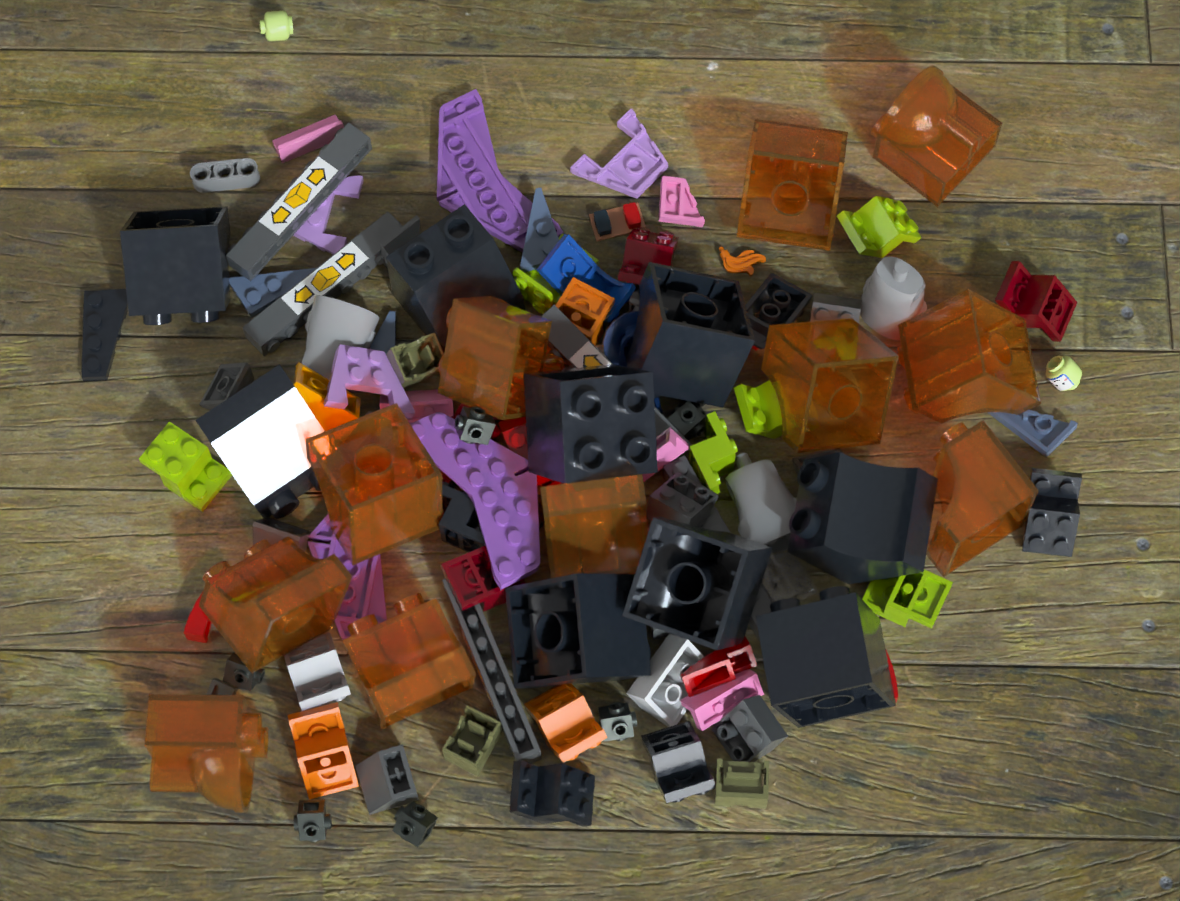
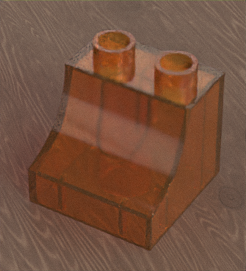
M755 119L748 150L737 237L830 251L845 162L848 132Z
M967 289L898 325L901 345L897 347V356L899 362L906 370L908 387L904 389V399L913 413L922 414L942 424L958 417L976 413L1003 412L1019 415L1041 404L1024 318Z
M853 318L769 325L761 370L771 381L779 401L782 416V440L796 453L880 444L899 356Z
M397 403L305 439L307 459L321 488L329 514L331 530L352 565L440 529L439 523L442 519V473Z
M984 420L970 429L963 422L948 429L939 439L943 445L942 449L933 458L936 462L933 476L938 478L936 493L941 503L942 516L937 521L926 555L943 577H946L1021 528L1039 491Z
M642 474L540 487V505L550 579L576 573L636 574L648 535L646 498Z
M289 536L272 545L268 540H261L247 550L244 560L232 566L227 561H222L212 566L203 576L205 586L199 607L248 670L254 673L332 629L353 576L335 554L325 559L315 558L298 547Z
M417 593L393 605L397 616L378 623L375 614H371L347 626L351 637L342 640L343 646L381 730L474 687L476 678L474 668L464 647L451 629L437 598L425 603L421 593Z

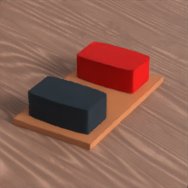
M635 202L589 214L596 242L630 234L632 229L637 227H646L639 204Z

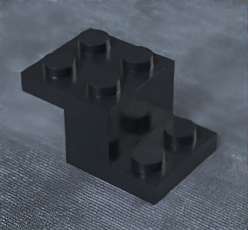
M1038 468L1031 469L1024 508L1025 531L1022 552L1072 557L1080 518L1078 497L1082 481L1081 473Z
M433 481L430 487L432 505L445 512L439 523L442 541L468 553L486 546L481 528L477 527L479 521L474 504L465 491L462 493L455 490L454 486L442 481L439 483Z
M689 721L641 736L643 746L649 756L655 782L666 803L680 802L686 797L695 794L703 795L709 790L716 788L714 779L707 768L701 741Z
M522 760L514 761L509 812L542 824L568 821L582 827L591 826L595 775L563 763L536 766Z

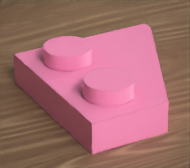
M662 176L659 222L703 227L705 219L703 216H700L697 210V202L690 193V187L686 179Z

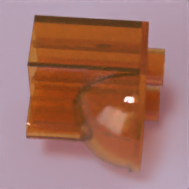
M932 65L919 73L906 86L889 111L883 114L871 131V135L876 138L873 158L938 207L996 146L1002 122L952 86L950 81L944 76L943 71L937 66Z
M492 296L457 298L453 300V306L448 312L446 320L448 335L445 353L440 359L438 367L439 374L441 375L438 394L469 407H480L485 410L486 414L501 420L526 417L523 374L563 370L564 360L561 357L546 352L552 321L509 305L506 301Z
M149 694L145 747L152 756L150 791L200 793L206 800L218 807L234 810L235 813H247L252 796L255 758H266L268 754V728L262 727L261 713H252L243 695Z

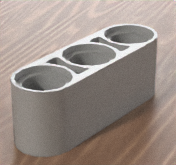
M251 158L198 163L190 169L194 188L202 193L251 188L260 182L257 163ZM248 171H252L251 174H244ZM223 174H229L226 177H221ZM202 176H206V178H204V179H201V180L198 179V178H200V177H202Z

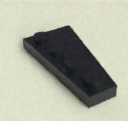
M126 289L84 291L83 381L108 380L116 353V344L121 336L123 320L126 319L128 312Z

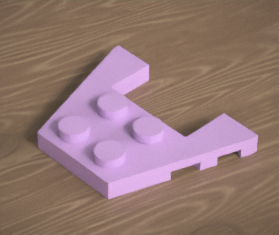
M630 109L617 121V127L630 136L632 140L603 168L584 154L570 167V172L637 199L668 169V163L654 141L646 133L643 124H640L636 118L635 112Z
M363 176L346 177L293 236L304 242L308 241L316 245L323 252L327 251L333 255L347 244L346 237L325 234L328 218L335 195L359 199L364 181Z
M341 344L338 346L331 369V379L327 386V396L323 403L324 407L345 409L348 405L346 389L387 395L391 416L412 419L415 415V410L384 351Z

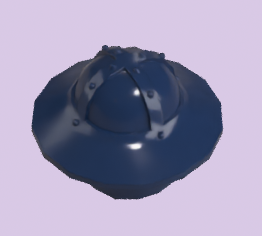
M638 311L624 313L616 318L605 332L603 339L604 354L612 364L627 367L626 357L634 337Z

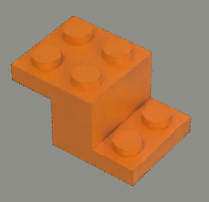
M573 277L555 306L596 346L604 334L603 321L615 304V298ZM545 342L538 345L539 351L553 357L549 352L551 348Z
M572 684L555 686L524 704L527 712L536 721L547 746L562 763L574 760L579 756V753L588 748L597 747L601 741L608 738L604 729L595 721L584 696Z
M338 702L289 714L288 721L309 800L359 787Z

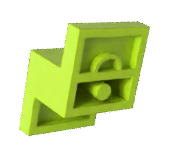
M875 196L857 212L843 210L837 215L838 220L861 255L883 258L903 241L916 243L921 239L917 224L909 218L906 213L907 208L900 200Z
M778 375L756 388L744 384L734 387L746 432L776 439L796 427L810 431L819 427L816 420L817 413L812 407L809 397L810 390L805 383Z
M716 411L706 414L705 436L707 440L689 446L688 462L701 484L714 493L719 494V485L721 484L719 477L734 471L735 457L738 449L732 438L729 439L726 434L727 426L724 419L718 418Z
M170 421L139 458L140 463L160 475L166 488L202 512L232 476L228 468L212 458L206 445Z
M924 569L923 573L873 580L870 582L862 600L875 614L903 627H906L908 620L912 619L932 629L953 582Z

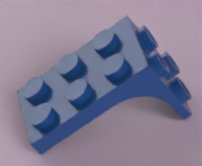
M564 234L537 268L541 276L560 296H562L574 277L615 298V304L603 322L613 321L619 315L621 307L630 300L632 293L636 289L633 283H623L606 274L569 234Z

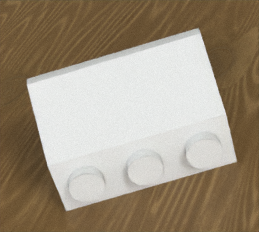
M669 634L650 660L651 675L638 677L626 694L642 710L666 726L677 725L688 710L680 702L681 699L688 696L681 674L704 656L689 640Z

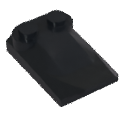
M771 272L746 303L747 313L755 338L753 346L761 350L780 340L795 320L803 315L813 295Z

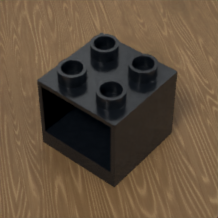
M610 364L523 374L529 473L568 484L658 472L653 372Z
M836 586L824 589L819 593L820 601L801 605L800 600L796 598L777 600L770 604L771 613L756 616L771 706L797 728L896 706L880 618L856 592L850 593L849 587Z

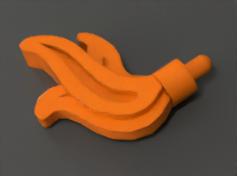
M722 246L719 247L721 252L719 255L723 260L724 269L730 273L746 272L749 276H752L754 273L752 266L760 262H766L765 256L754 254L753 250L744 251L739 256L733 257L728 250H724Z

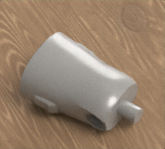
M883 257L874 269L873 274L866 280L862 290L863 294L860 298L862 300L861 318L871 329L886 338L905 340L914 336L921 328L927 312V304L924 301V279L907 262L896 257Z
M315 296L312 310L309 311L307 324L305 325L307 339L302 364L330 380L333 360L338 346L341 344L369 349L376 333L375 328L379 321V316L348 302L326 296Z
M747 453L739 454L735 457L738 470L730 473L725 478L728 491L737 508L739 518L738 532L741 537L773 547L769 560L788 554L791 534L789 521L795 511L797 498L792 496L771 460H761L752 463Z

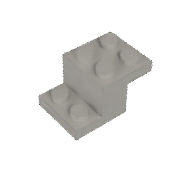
M330 632L282 648L302 711L320 707L322 704L330 701L339 702L351 694Z

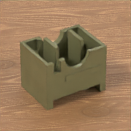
M435 333L423 336L408 344L403 343L391 347L386 354L402 387L435 376H441L449 366Z
M467 705L464 709V715H461L454 733L449 736L442 751L446 761L478 777L502 734L501 722Z
M717 758L714 806L731 807L734 805H745L749 808L766 809L769 789V761H764V763L722 761V759ZM722 769H724V772H723V785H722V783H720V777H721V770H722ZM761 773L764 774L763 787H761Z

